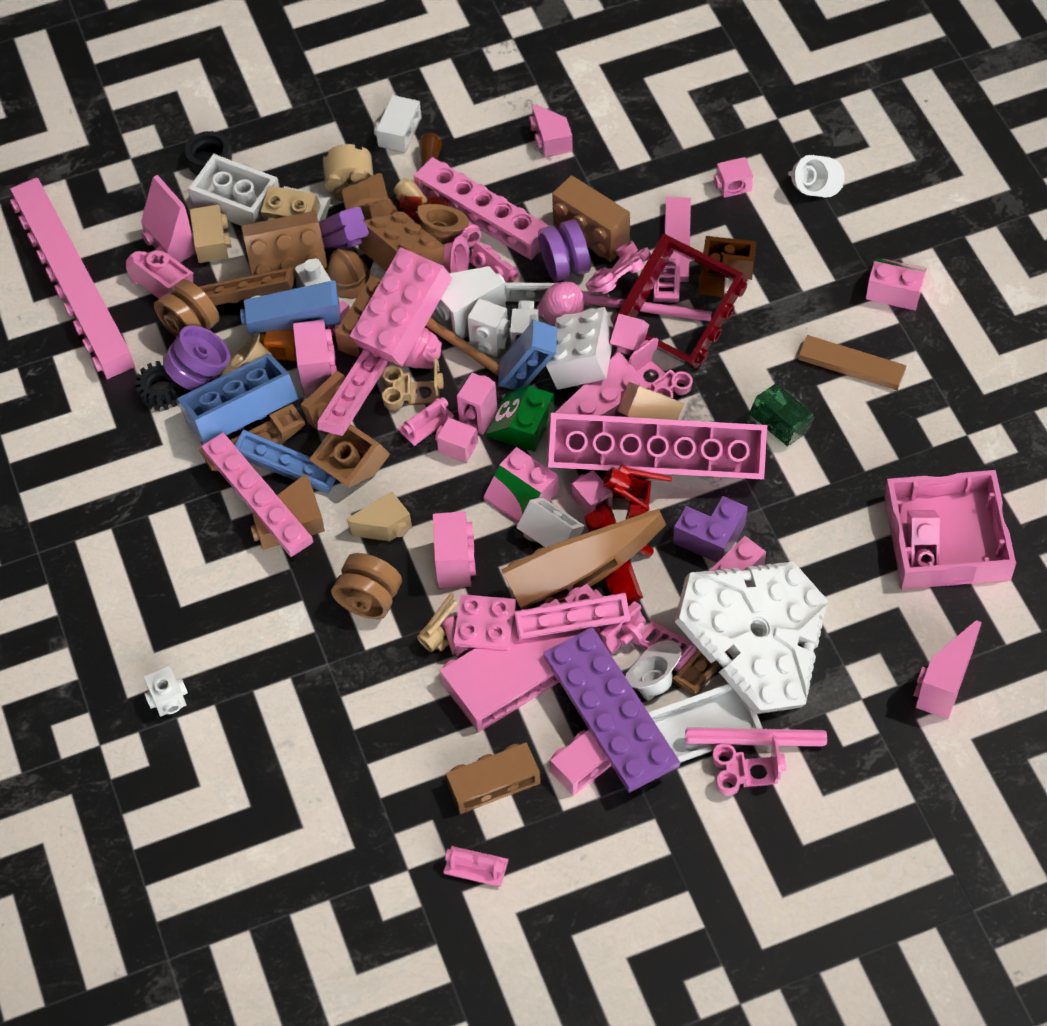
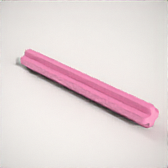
M688 727L685 730V742L687 744L772 745V735H776L778 746L823 747L827 744V732L825 730Z

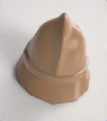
M425 204L417 207V215L421 221L420 226L443 245L454 242L458 232L468 228V217L458 209L440 204Z
M337 249L333 251L328 268L325 271L331 281L336 280L339 297L355 299L369 280L370 269L363 259L350 249Z

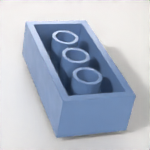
M268 353L177 398L187 425L201 442L205 444L223 432L225 435L243 429L244 426L256 420L265 418L269 413L297 400L298 396L289 373Z

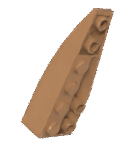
M658 508L553 544L547 548H540L532 555L522 560H515L501 570L522 610L538 608L540 605L550 603L555 599L561 603L565 601L567 594L576 587L581 588L585 584L591 587L625 564L646 546L666 526V523Z

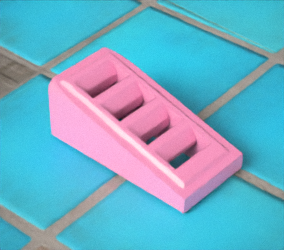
M673 252L670 259H675V264H666L664 268L675 269V273H661L659 278H672L674 282H659L658 278L654 285L653 302L679 303L680 254ZM659 287L674 288V292L659 291Z
M652 621L641 633L643 640L637 644L646 651L661 638L678 643L682 653L679 662L673 669L677 673L696 652V646L692 642ZM652 632L656 633L657 635L651 642L646 640Z

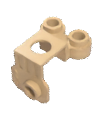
M434 357V381L411 382L410 373H403L399 366L391 365L386 367L383 371V381L389 388L385 389L382 394L384 406L390 410H398L404 401H408V405L432 404L436 398L440 399V389H443V373H438L439 361L437 357ZM427 387L432 393L428 398L423 399L417 396V390Z

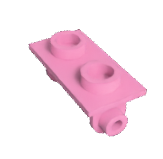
M478 241L475 242L470 263L476 268L489 266L495 273L501 274L505 283L508 280L514 281L519 276L517 268L510 265L506 260L501 261L502 257L493 251L489 245L485 246L484 244L481 245Z
M444 397L436 398L432 404L413 418L404 421V424L397 428V430L415 446L440 426H443L448 417L454 418V415L446 408L449 404Z
M451 846V849H448L446 852L445 861L447 863L444 874L501 887L508 859Z

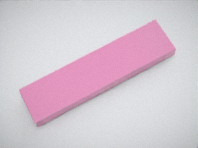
M666 197L665 234L690 246L691 198ZM680 255V282H689V259ZM669 259L667 264H675V259ZM664 269V273H675V269ZM664 278L663 281L674 282V279Z
M626 593L514 611L519 640L630 621Z

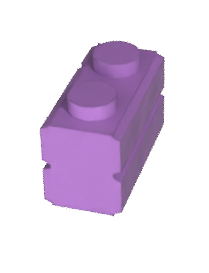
M355 207L344 210L320 221L321 235H324L323 241L327 250L351 249V247L362 244L361 239L368 236L369 231L366 222H363L364 216L361 208Z

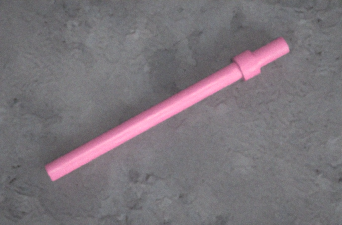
M581 290L584 306L586 307L597 305L621 309L626 300L592 295L589 291ZM645 302L640 312L710 321L712 311Z

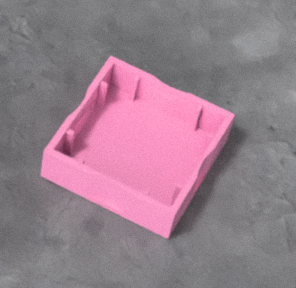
M996 470L956 473L943 477L916 476L887 479L884 499L901 589L1009 581L1012 579L1016 560L1009 529L1003 518V501ZM907 510H935L940 517L939 565L934 566L933 562H929L928 566L910 568L912 548L908 547Z

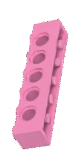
M433 157L414 175L415 184L425 197L434 203L462 211L468 217V222L477 225L481 231L530 260L541 251L538 231L549 226L542 219L533 217L523 208L516 207L503 196L494 194L484 185L477 184L465 174L455 171L445 162H440Z

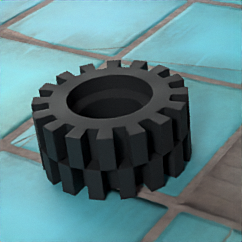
M155 361L156 366H152L149 363L147 364V370L142 367L140 369L141 374L137 373V381H135L136 390L141 403L144 406L147 405L148 409H152L154 406L155 411H160V407L163 406L164 410H168L169 404L173 407L177 405V398L184 395L185 390L184 387L173 381L166 373L160 361ZM160 381L170 383L163 390L154 391L150 389L153 384Z

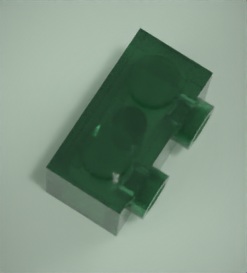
M777 383L756 396L749 415L761 425H767V430L787 447L808 432L815 417L812 412Z

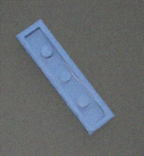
M246 430L242 431L235 443V447L248 462L295 481L308 474L312 488L329 494L336 481L334 477L309 461L311 457Z

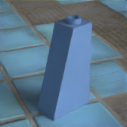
M336 280L244 300L245 309L240 310L242 325H247L249 333L293 329V323L324 319L325 326L341 323Z

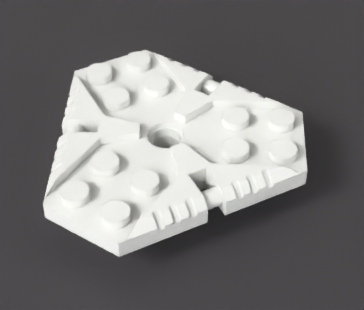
M794 562L748 566L744 570L731 568L693 572L685 577L675 623L710 663L715 660L719 662L723 667L719 673L755 714L801 708L807 701L812 677L811 673L816 658L814 649L819 644L823 625L822 621L824 620L828 600ZM727 650L734 659L731 660L725 651Z

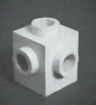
M170 666L144 676L149 692L144 693L151 709L157 708L160 717L165 714H174L186 706L183 695L188 692L182 678L176 680Z

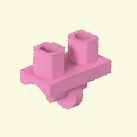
M635 601L628 606L629 622L595 627L596 633L612 655L621 646L627 645L630 641L634 644H639L643 640L640 631L645 628L644 625L647 622L641 613V605Z

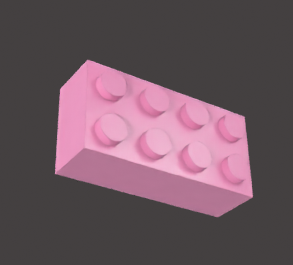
M400 247L352 330L350 337L360 348L402 367L452 280L451 275L443 265Z

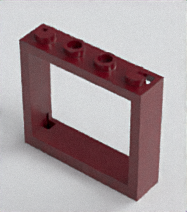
M663 233L618 314L637 317L673 252L733 281L691 356L658 340V350L697 370L699 365H703L709 355L708 349L712 342H716L722 332L721 326L725 319L728 320L732 316L735 309L734 303L738 296L742 297L748 285L746 283L747 278L742 272ZM618 314L613 321L614 325L616 324ZM646 334L645 340L650 341L652 338L655 337Z

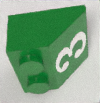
M531 386L506 393L486 432V437L535 452L548 426L549 413H554V394Z

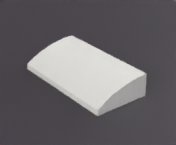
M730 684L648 712L680 763L712 752L719 745L687 744L685 742V730L688 727L763 729L758 715L751 710Z

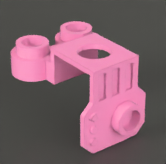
M657 338L642 342L629 358V363L643 379V375L647 371H655L658 374L659 378L652 383L647 382L650 390L673 398V392L678 395L690 392L693 382L690 374L683 371L674 373L671 369L665 373L652 361L653 353L658 346ZM683 384L685 385V387H679L677 385Z
M772 735L771 757L744 759V753H736L734 747L730 744H719L714 748L713 763L720 769H726L717 776L716 787L721 794L726 796L734 795L738 792L740 784H743V787L778 784V780L781 778V771H786V761L784 753L779 754L776 735ZM726 756L729 758V761L723 762L719 758ZM754 765H762L767 769V775L763 779H756L751 775L750 769ZM729 782L733 787L725 788L723 784Z

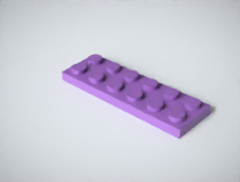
M593 627L543 652L546 662L629 793L680 766L679 759Z

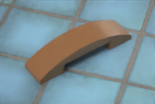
M291 403L269 414L270 421L248 432L281 445L305 425V421ZM239 436L231 439L230 441L235 445ZM200 448L199 452L211 471H217V468L203 453L202 448Z

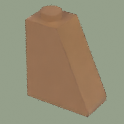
M308 474L304 475L277 496L312 536L325 532V528ZM253 513L255 525L250 526L254 541L260 540L263 550L280 545Z

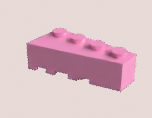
M618 351L610 359L605 380L584 384L555 413L624 417L626 415L617 410L628 383L632 382L647 389H650V386Z

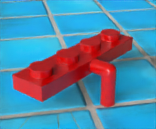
M607 504L584 516L589 532L617 523L612 508ZM646 545L639 552L646 557H650L653 555L654 549ZM630 559L605 577L610 594L626 593L628 606L634 601L637 602L643 598Z

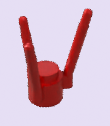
M621 464L619 469L611 467L607 471L603 480V487L620 494L635 505H640L642 509L649 511V506L627 492L631 483L628 474L671 482L672 477L631 469Z

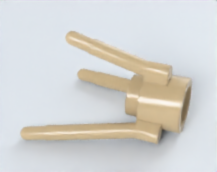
M453 593L448 595L426 627L417 636L421 645L430 652H433L436 648L442 652L449 645L448 639L444 640L443 638L446 633L440 625L457 605L456 600L452 601L454 598Z

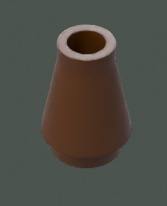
M434 133L423 134L418 141L421 168L432 157L438 160L442 148L440 136Z

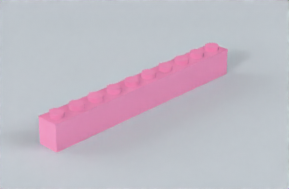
M38 177L10 188L13 195L10 203L15 213H21L19 220L24 230L29 229L30 233H27L32 246H38L39 250L36 252L41 264L47 263L48 267L45 270L50 281H56L57 285L54 287L60 300L65 298L66 303L63 304L68 316L75 317L76 320L73 321L74 327L78 335H84L85 338L82 341L88 354L93 352L95 357H92V361L97 372L103 371L106 379H109L135 368L131 352Z

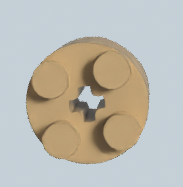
M343 144L331 148L326 158L325 156L323 157L325 188L334 195L336 200L344 201L342 195L343 188L373 176L372 157L366 148L362 147V150L355 149L353 144Z

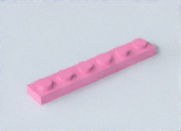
M363 350L319 418L318 430L343 436L389 361Z
M224 432L201 446L207 458L290 557L313 543L312 536Z

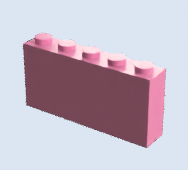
M555 599L552 602L544 603L539 607L556 605L560 603L557 599ZM515 621L508 651L470 648L465 655L457 660L448 661L440 669L441 683L479 733L558 684L559 681L546 662L543 652L582 633V631L575 630L519 640Z

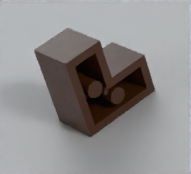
M706 236L704 254L742 272L747 280H752L756 241ZM701 265L699 295L724 297L727 278Z

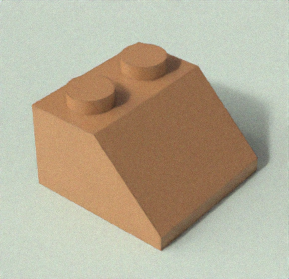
M350 424L343 436L328 433L309 461L350 488L374 476L390 453L377 441Z

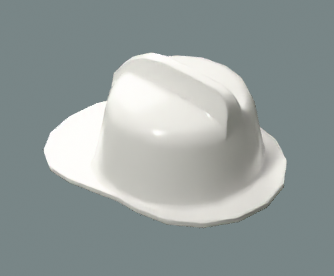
M816 155L804 156L794 165L792 171L788 172L793 185L801 193L811 196L832 197L841 190L845 180L844 170L837 160Z
M670 640L653 644L626 673L625 677L631 687L637 688L644 699L649 701L670 688L672 684V670L681 658L682 650L679 644Z

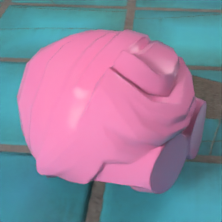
M573 282L553 284L545 292L537 306L539 318L549 325L555 326L557 317L583 312L584 299L581 289Z
M424 328L403 366L415 369H433L434 357H437V360L440 357L442 342L438 340L434 333Z

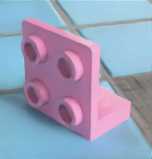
M461 594L453 640L454 645L508 651L510 649L513 623L516 621L514 611H517L516 599Z

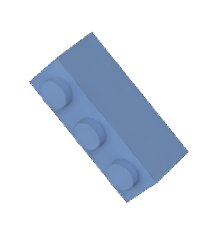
M533 320L500 359L498 386L511 390L527 387L556 354L557 327Z

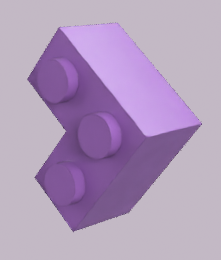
M724 496L721 498L712 516L686 506L674 526L673 544L718 563L732 549L746 524L748 507Z

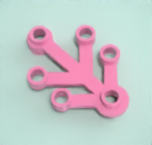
M633 241L620 246L616 250L620 259L612 269L603 267L593 274L594 279L585 284L590 293L595 291H602L603 294L608 293L616 287L615 282L625 273L630 271L633 274L641 270L645 266L643 262L651 256L648 248L646 247L638 251Z

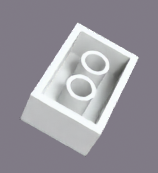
M213 154L189 187V193L193 208L219 204L221 213L227 214L228 221L242 226L265 221L261 209L268 187H279L277 177Z
M605 307L591 308L584 312L557 317L555 327H557L556 354L546 364L557 390L605 380L613 346L610 344V340L614 331L613 324Z

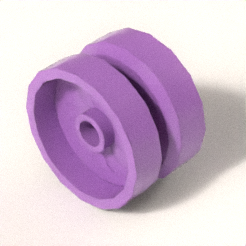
M571 219L561 222L558 230L554 226L539 229L540 250L546 269L554 282L568 279L570 271L576 276L590 272V257L587 244L576 220Z
M193 325L184 327L174 343L163 356V366L166 373L173 381L191 391L217 379L230 361L228 347L219 336L201 326Z

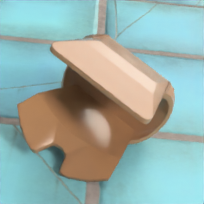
M381 173L342 189L346 210L355 207L361 208L364 220L398 212L391 199L388 198Z

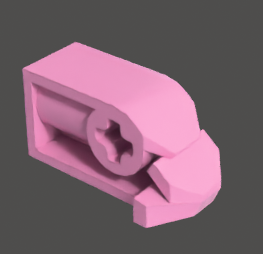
M154 250L147 254L146 252L136 251L126 260V270L131 282L135 285L139 283L157 298H161L166 293L171 294V288L182 279L193 283V272L163 251Z

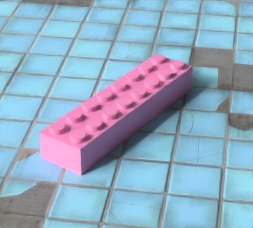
M549 413L546 467L608 471L611 467L619 469L622 464L631 469L660 474L764 479L767 425Z

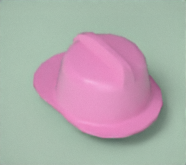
M457 236L454 242L444 244L443 266L448 273L466 271L469 268L470 250L468 242L463 236Z

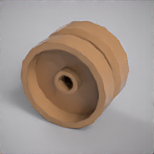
M182 279L171 288V294H164L154 303V309L160 321L175 337L178 336L184 327L193 325L210 330L219 322L220 316L210 298L197 285L186 279Z
M365 553L349 554L341 569L342 574L338 576L331 589L333 598L346 610L369 619L384 618L393 603L392 598L397 594L402 584L401 575L389 563L378 557Z

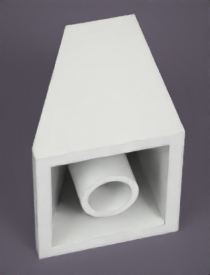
M489 266L449 273L452 280L432 313V317L438 323L462 339L469 336L467 317L479 298L506 308L505 280L501 274L495 273Z

